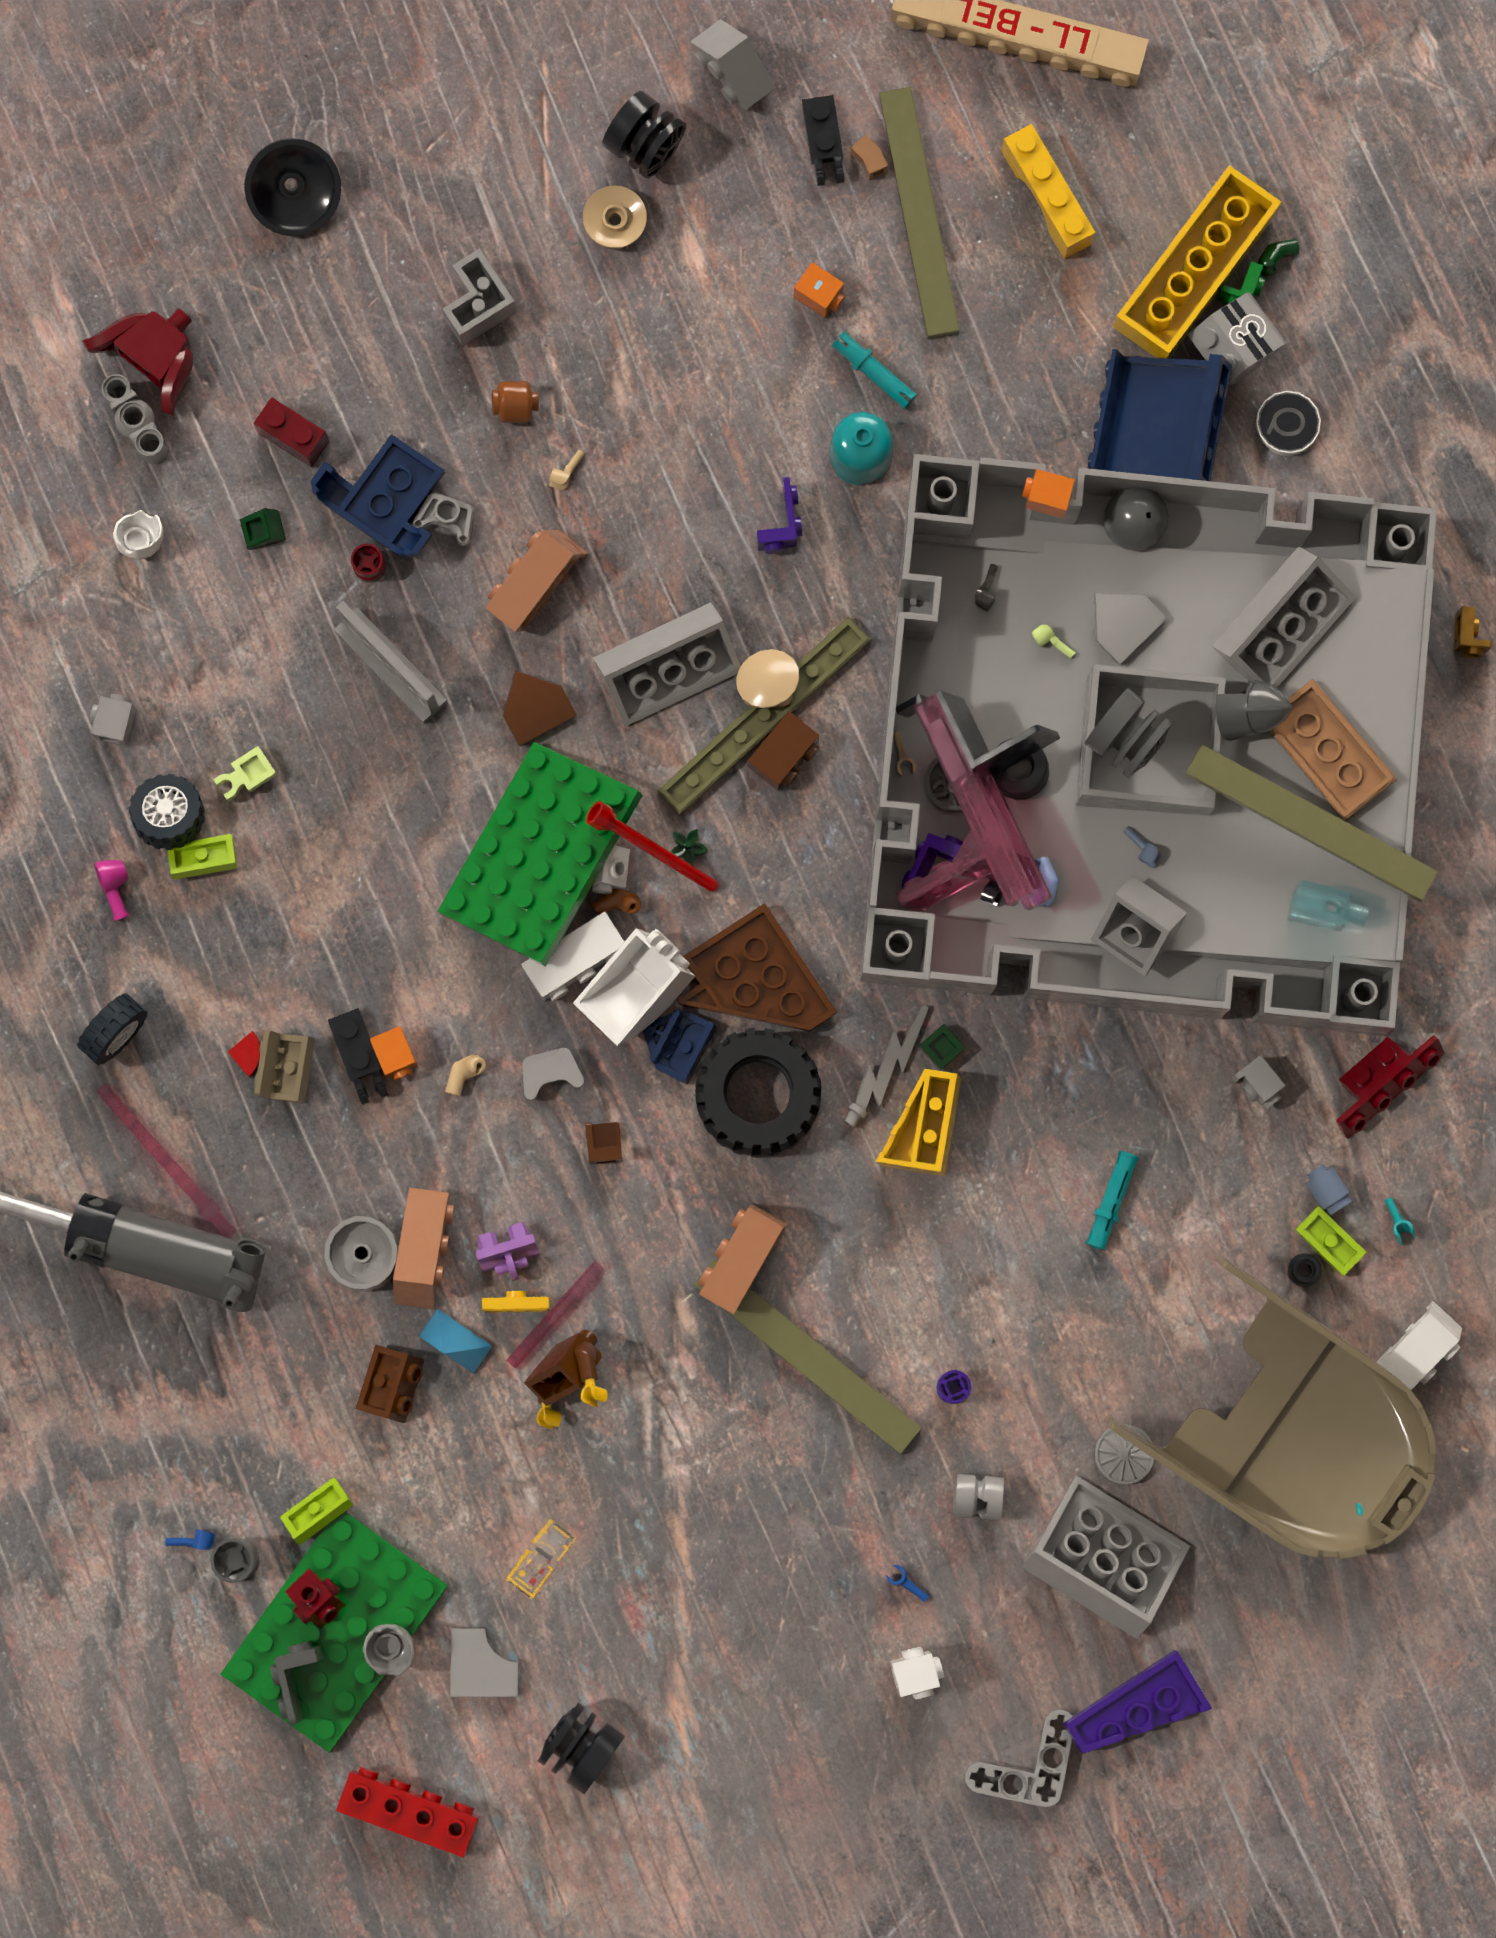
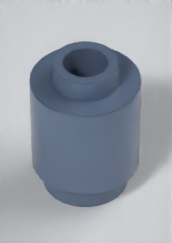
M1323 1164L1307 1174L1310 1181L1305 1184L1319 1206L1323 1210L1326 1209L1329 1215L1334 1214L1352 1202L1348 1195L1350 1193L1349 1189L1333 1166L1326 1169Z

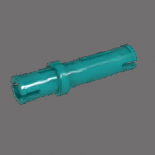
M843 331L839 337L848 347H845L838 339L833 342L831 347L846 357L853 364L852 368L855 371L860 370L898 403L903 410L910 403L901 396L902 393L912 402L916 398V392H913L883 366L882 363L872 356L873 352L869 348L864 349L846 331Z
M1119 1151L1099 1209L1095 1208L1093 1214L1095 1220L1085 1242L1086 1245L1106 1251L1114 1224H1118L1120 1220L1118 1213L1139 1157L1125 1151Z

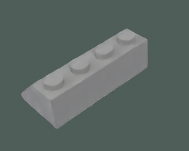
M1298 547L1215 641L1212 647L1247 680L1263 681L1278 688L1355 600L1356 596L1318 556Z
M711 602L593 657L625 727L738 674L741 666L724 622Z

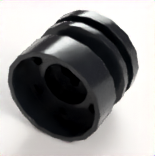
M639 91L618 111L604 135L602 144L603 147L618 158L623 159L632 152L629 166L633 169L639 168V174L645 178H651L670 160L677 150L686 131V123L678 118L673 120L674 114L670 111H665L657 117L660 103L644 91Z
M578 1702L574 1708L561 1717L544 1742L540 1758L537 1761L544 1766L551 1755L555 1754L560 1759L551 1771L556 1774L566 1764L570 1765L572 1769L566 1782L585 1795L625 1735L608 1723L597 1733H594L590 1729L595 1721L596 1714L592 1712L584 1724L580 1723L577 1718L585 1707Z

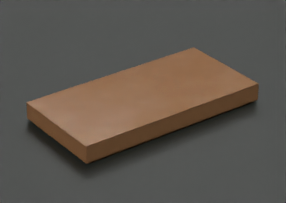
M1313 679L1288 698L1292 705V711L1283 723L1269 731L1345 822L1397 781L1393 773Z

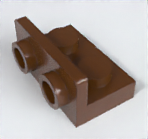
M375 1345L355 1409L405 1423L407 1416L412 1410V1399L417 1383L421 1380L423 1374L424 1359Z

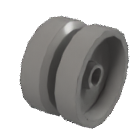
M354 1216L341 1221L330 1232L325 1243L324 1259L328 1271L340 1284L355 1291L371 1292L384 1287L393 1279L399 1243L397 1237L384 1223L372 1217ZM365 1247L368 1251V1256L360 1260V1258L356 1257L357 1250L362 1251Z

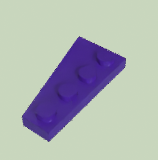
M1173 1650L1063 1724L1079 1751L1084 1754L1124 1740V1738L1131 1735L1153 1730L1154 1727L1169 1722H1176L1197 1712L1210 1710L1212 1707L1178 1651Z

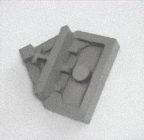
M1094 594L1095 629H1093V635L1096 636V641L1118 664H1121L1167 619L1144 594Z

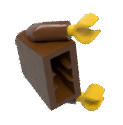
M581 1330L580 1333L556 1344L525 1380L524 1384L538 1397V1403L542 1404V1408H540L536 1417L537 1423L540 1426L549 1429L559 1427L562 1419L561 1412L552 1410L551 1404L581 1389L584 1384L585 1386L581 1392V1400L584 1403L598 1407L597 1400L603 1403L607 1401V1390L595 1384V1381L598 1380L596 1365L602 1356L601 1352L595 1347L597 1337L591 1331Z

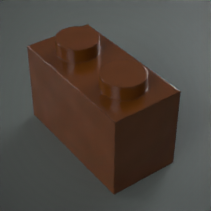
M788 711L748 759L747 767L777 791L783 784L789 787L799 774L796 768L803 760L809 762L820 748L817 745L819 734Z

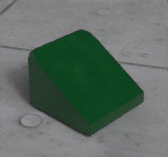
M263 508L240 519L247 550L286 540L278 510Z

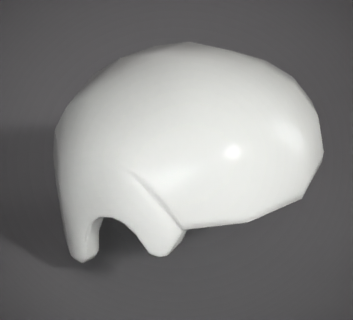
M143 510L125 515L116 523L113 532V539L118 550L123 555L132 559L151 557L160 549L164 538L163 526L159 516H150Z

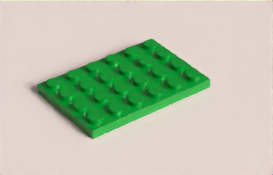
M533 742L437 912L546 967L620 837L611 830L604 831L602 829L598 831L588 825L586 817L590 808L596 802L602 801L613 809V813L616 814L618 820L627 824L643 795L628 785Z
M345 1511L324 1527L220 1675L282 1719L278 1699H282L283 1694L281 1686H275L271 1674V1665L275 1664L274 1658L289 1653L288 1647L298 1643L311 1641L313 1647L321 1645L323 1659L292 1668L303 1720L291 1726L330 1753L385 1676L379 1675L365 1661L363 1646L367 1634L378 1625L396 1624L406 1629L413 1636L446 1590L448 1584ZM309 1568L324 1580L329 1577L341 1590L337 1596L346 1605L339 1611L336 1619L326 1624L322 1629L311 1621L307 1625L303 1623L293 1612V1609L296 1607L295 1603L285 1593ZM288 1718L283 1719L285 1722L289 1724Z

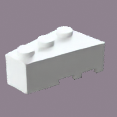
M1434 1301L1426 1307L1428 1311L1415 1324L1412 1323L1405 1330L1406 1333L1377 1361V1363L1401 1380L1410 1390L1419 1381L1423 1385L1426 1384L1437 1372L1434 1366L1442 1358L1448 1361L1460 1349L1457 1343L1460 1341L1462 1327Z

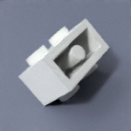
M921 1647L902 1651L903 1658L889 1661L897 1693L900 1697L912 1694L916 1700L935 1695L933 1689L940 1687L938 1679L944 1678L940 1659L932 1657V1653L929 1651L923 1652Z

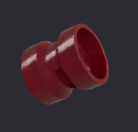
M369 543L361 544L352 552L351 565L356 576L361 581L367 583L375 582L384 575L386 569L385 560L380 549L375 545Z

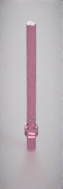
M106 1083L103 1084L96 1093L199 1208L197 1212L206 1222L210 1220L224 1237L229 1238L232 1236L236 1229L220 1213L221 1207L213 1198L209 1200L112 1089Z

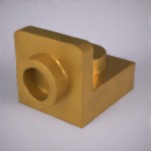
M1462 606L1455 615L1454 651L1463 652V656L1470 658L1482 657L1483 654H1486L1492 648L1491 640L1474 639V637L1478 636L1480 625L1479 617H1475V607Z

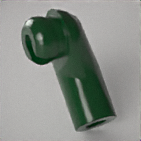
M1291 239L1267 245L1258 259V264L1263 265L1261 274L1272 276L1277 273V264L1282 257L1299 255L1298 240Z

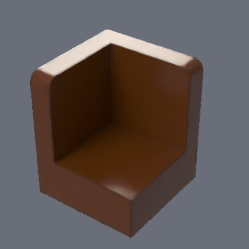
M585 1123L589 1164L623 1162L619 1123Z

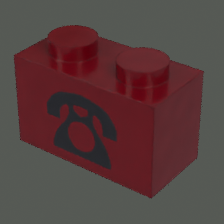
M272 397L253 423L259 435L311 468L329 443L325 430Z

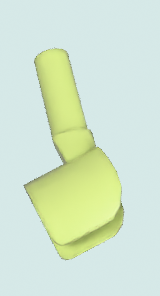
M1040 625L1032 632L1033 638L1041 647L1050 641L1053 646L1070 659L1076 653L1060 641L1048 625Z

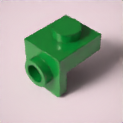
M1251 261L1241 290L1222 285L1217 300L1222 301V304L1226 306L1247 292H1250L1252 296L1253 294L1259 296L1265 281V277L1260 276L1263 265Z

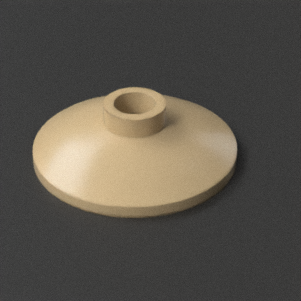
M607 186L597 190L589 197L583 210V224L589 237L595 243L610 249L624 248L633 244L640 238L647 223V212L642 199L634 191L623 186ZM616 216L621 219V222L618 225H612L609 220Z

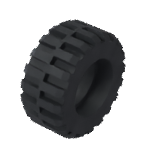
M750 1028L745 1029V1032L732 1033L727 1036V1039L721 1043L718 1042L711 1048L712 1051L707 1057L705 1056L701 1063L695 1084L697 1111L707 1132L716 1139L717 1143L722 1147L731 1149L733 1153L751 1155L756 1158H761V1156L778 1155L782 1151L797 1145L798 1141L811 1130L814 1121H816L821 1103V1078H819L818 1068L814 1060H811L807 1054L808 1051L801 1044L798 1045L794 1042L793 1038L787 1034L781 1035L775 1033V1030L767 1028L765 1030ZM754 1062L767 1063L780 1070L785 1076L790 1090L789 1102L783 1113L776 1119L763 1124L749 1123L739 1118L731 1109L727 1099V1087L733 1074L742 1066Z

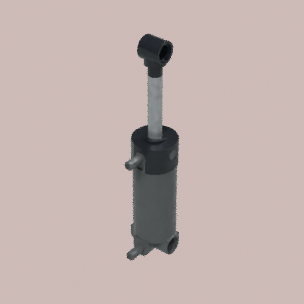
M0 1192V1213L66 1232L64 1256L68 1257L72 1262L82 1261L102 1268L108 1267L220 1301V1307L237 1312H247L253 1307L258 1278L261 1274L266 1253L265 1246L257 1241L240 1237L237 1241L125 1207L123 1204L87 1193L82 1195L74 1213H69Z

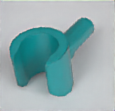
M1392 1197L1386 1199L1385 1203L1395 1224L1393 1231L1397 1243L1403 1245L1400 1234L1403 1232L1411 1233L1413 1240H1415L1416 1236L1411 1222L1403 1219Z

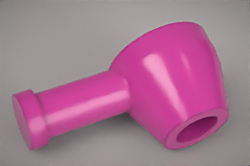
M103 860L94 863L98 880L113 912L114 922L129 917L130 915L128 911L126 912L118 888L128 880V874L122 860Z

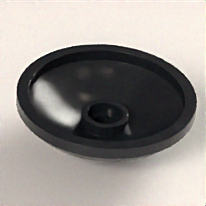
M299 138L280 139L263 147L251 160L244 180L245 198L252 214L264 227L281 235L301 236L318 230L333 216L341 197V178L334 161L320 146ZM289 178L296 180V186L293 189L285 187V182Z

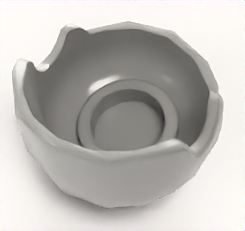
M396 1624L376 1626L365 1638L363 1646L365 1661L379 1675H402L411 1667L415 1655L412 1636L406 1629Z

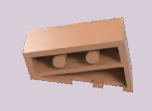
M560 530L536 532L526 545L529 550L522 559L520 557L515 559L508 568L507 573L510 575L503 585L498 583L488 595L490 602L485 608L514 632L526 629L549 602L550 599L548 597L559 583L564 584L569 578L567 572L579 558L583 561L589 555V553Z
M409 1188L393 1276L394 1298L397 1305L435 1310L438 1286H442L444 1267L441 1266L442 1255L447 1256L449 1247V1236L445 1235L446 1226L452 1225L455 1205H449V1193Z
M751 1204L747 1211L740 1209L731 1224L736 1230L730 1241L723 1238L714 1254L719 1258L714 1269L707 1267L698 1282V1285L703 1287L699 1295L735 1314L787 1223L754 1204Z

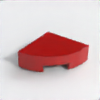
M250 1032L228 1051L249 1078L258 1069L260 1060V1041L255 1032Z

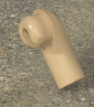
M469 1055L456 1061L451 1067L445 1093L461 1097L465 1080L482 1074L485 1071V1060L478 1055Z

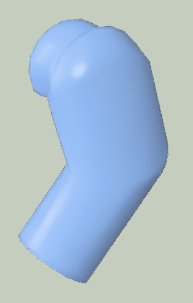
M1041 857L1037 859V861L1041 862L1037 872L1041 879V889H1034L1031 895L1032 901L1037 907L1049 906L1054 902L1059 881L1048 857Z

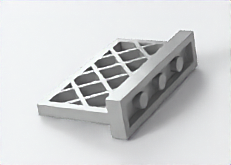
M344 601L336 606L342 622L334 629L335 633L425 724L448 702L447 699L358 607L353 611Z

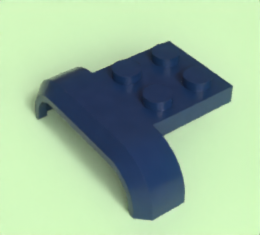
M391 434L354 486L340 476L334 467L324 462L312 478L311 487L314 496L334 513L403 558L417 557L432 537V534L422 527L418 529L409 523L441 480L445 471Z

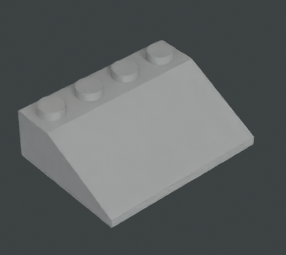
M1075 1476L1035 1542L1022 1568L1137 1639L1151 1624L1191 1546L1085 1480Z

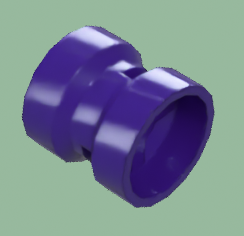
M948 1371L941 1375L937 1382V1394L945 1403L959 1404L969 1396L971 1382L962 1371Z

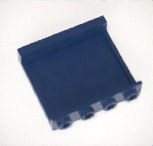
M1112 349L1111 359L1107 361L1105 367L1107 380L1105 390L1100 394L1099 404L1101 412L1099 421L1094 426L1095 443L1093 452L1088 457V469L1211 481L1232 365L1223 355L1210 354L1209 361L1123 356L1117 349Z

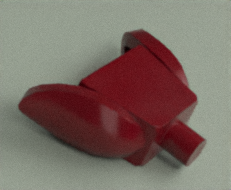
M177 308L167 320L156 311H151L148 314L133 313L113 322L99 333L82 340L86 350L90 353H106L116 350L120 357L162 390V412L174 416L176 404L187 384L193 367V353L190 350L189 340L182 333L192 320L184 311Z

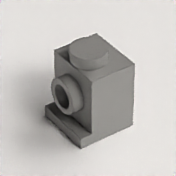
M1262 1055L1258 1056L1231 1078L1234 1083L1241 1080L1244 1084L1241 1089L1251 1102L1257 1100L1266 1109L1282 1098L1278 1091L1284 1088L1285 1084Z

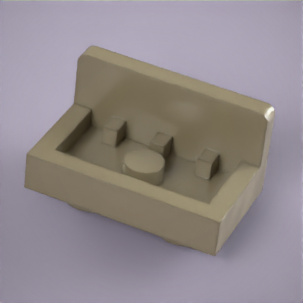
M265 1030L259 1049L260 1060L258 1072L254 1079V1095L273 1101L305 1104L315 1038L280 1034Z

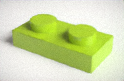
M232 834L194 840L191 843L184 844V847L167 850L170 874L173 880L238 868Z
M1319 1206L1294 1230L1342 1277L1367 1253Z
M333 1477L280 1516L293 1539L300 1546L354 1504L339 1481Z

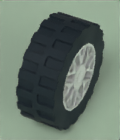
M160 774L152 779L145 780L144 784L139 785L135 789L136 792L132 795L130 799L131 806H129L130 819L139 838H142L148 846L152 845L155 849L159 850L160 848L173 850L172 848L184 847V844L191 843L197 833L199 834L202 830L201 826L205 821L203 814L205 810L198 790L196 791L195 786L191 782H187L186 778L182 776L177 777L174 774L163 776Z
M126 993L121 996L119 995L92 1019L80 1036L77 1046L98 1066L103 1065L113 1059L114 1056L129 1044L143 1026L148 1012L130 995Z

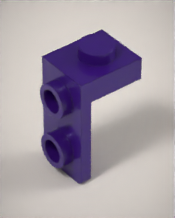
M789 476L783 477L782 482L788 527L757 531L758 551L765 550L766 554H778L784 552V548L797 547V537L803 536L801 517H794L793 505H799L797 486H790Z
M928 833L925 841H921L916 849V861L912 869L908 870L903 877L902 893L908 900L916 902L936 856L966 867L971 855L964 848V842L950 835H946L945 839Z

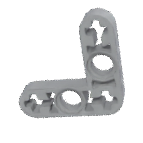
M1053 1709L1046 1714L1033 1772L976 1761L971 1763L965 1770L964 1780L966 1785L972 1791L980 1794L1040 1807L1055 1805L1060 1800L1072 1738L1067 1729H1061L1059 1739H1066L1064 1747L1055 1742L1045 1743L1047 1735L1054 1738L1055 1728L1050 1726L1051 1719L1056 1720L1058 1715H1063V1721H1067L1072 1715L1063 1709ZM1049 1748H1056L1061 1752L1062 1761L1057 1767L1050 1768L1043 1762V1754ZM978 1768H984L985 1775L995 1777V1770L1002 1771L997 1780L998 1791H992L993 1783L986 1781L982 1782L980 1787L975 1786V1780L970 1778L971 1772L977 1773ZM1040 1769L1048 1773H1059L1058 1780L1051 1777L1050 1788L1055 1790L1054 1796H1048L1047 1801H1042L1041 1794L1036 1792L1037 1787L1044 1786L1046 1776H1039ZM1015 1774L1022 1780V1788L1016 1794H1009L1003 1788V1781L1008 1775Z

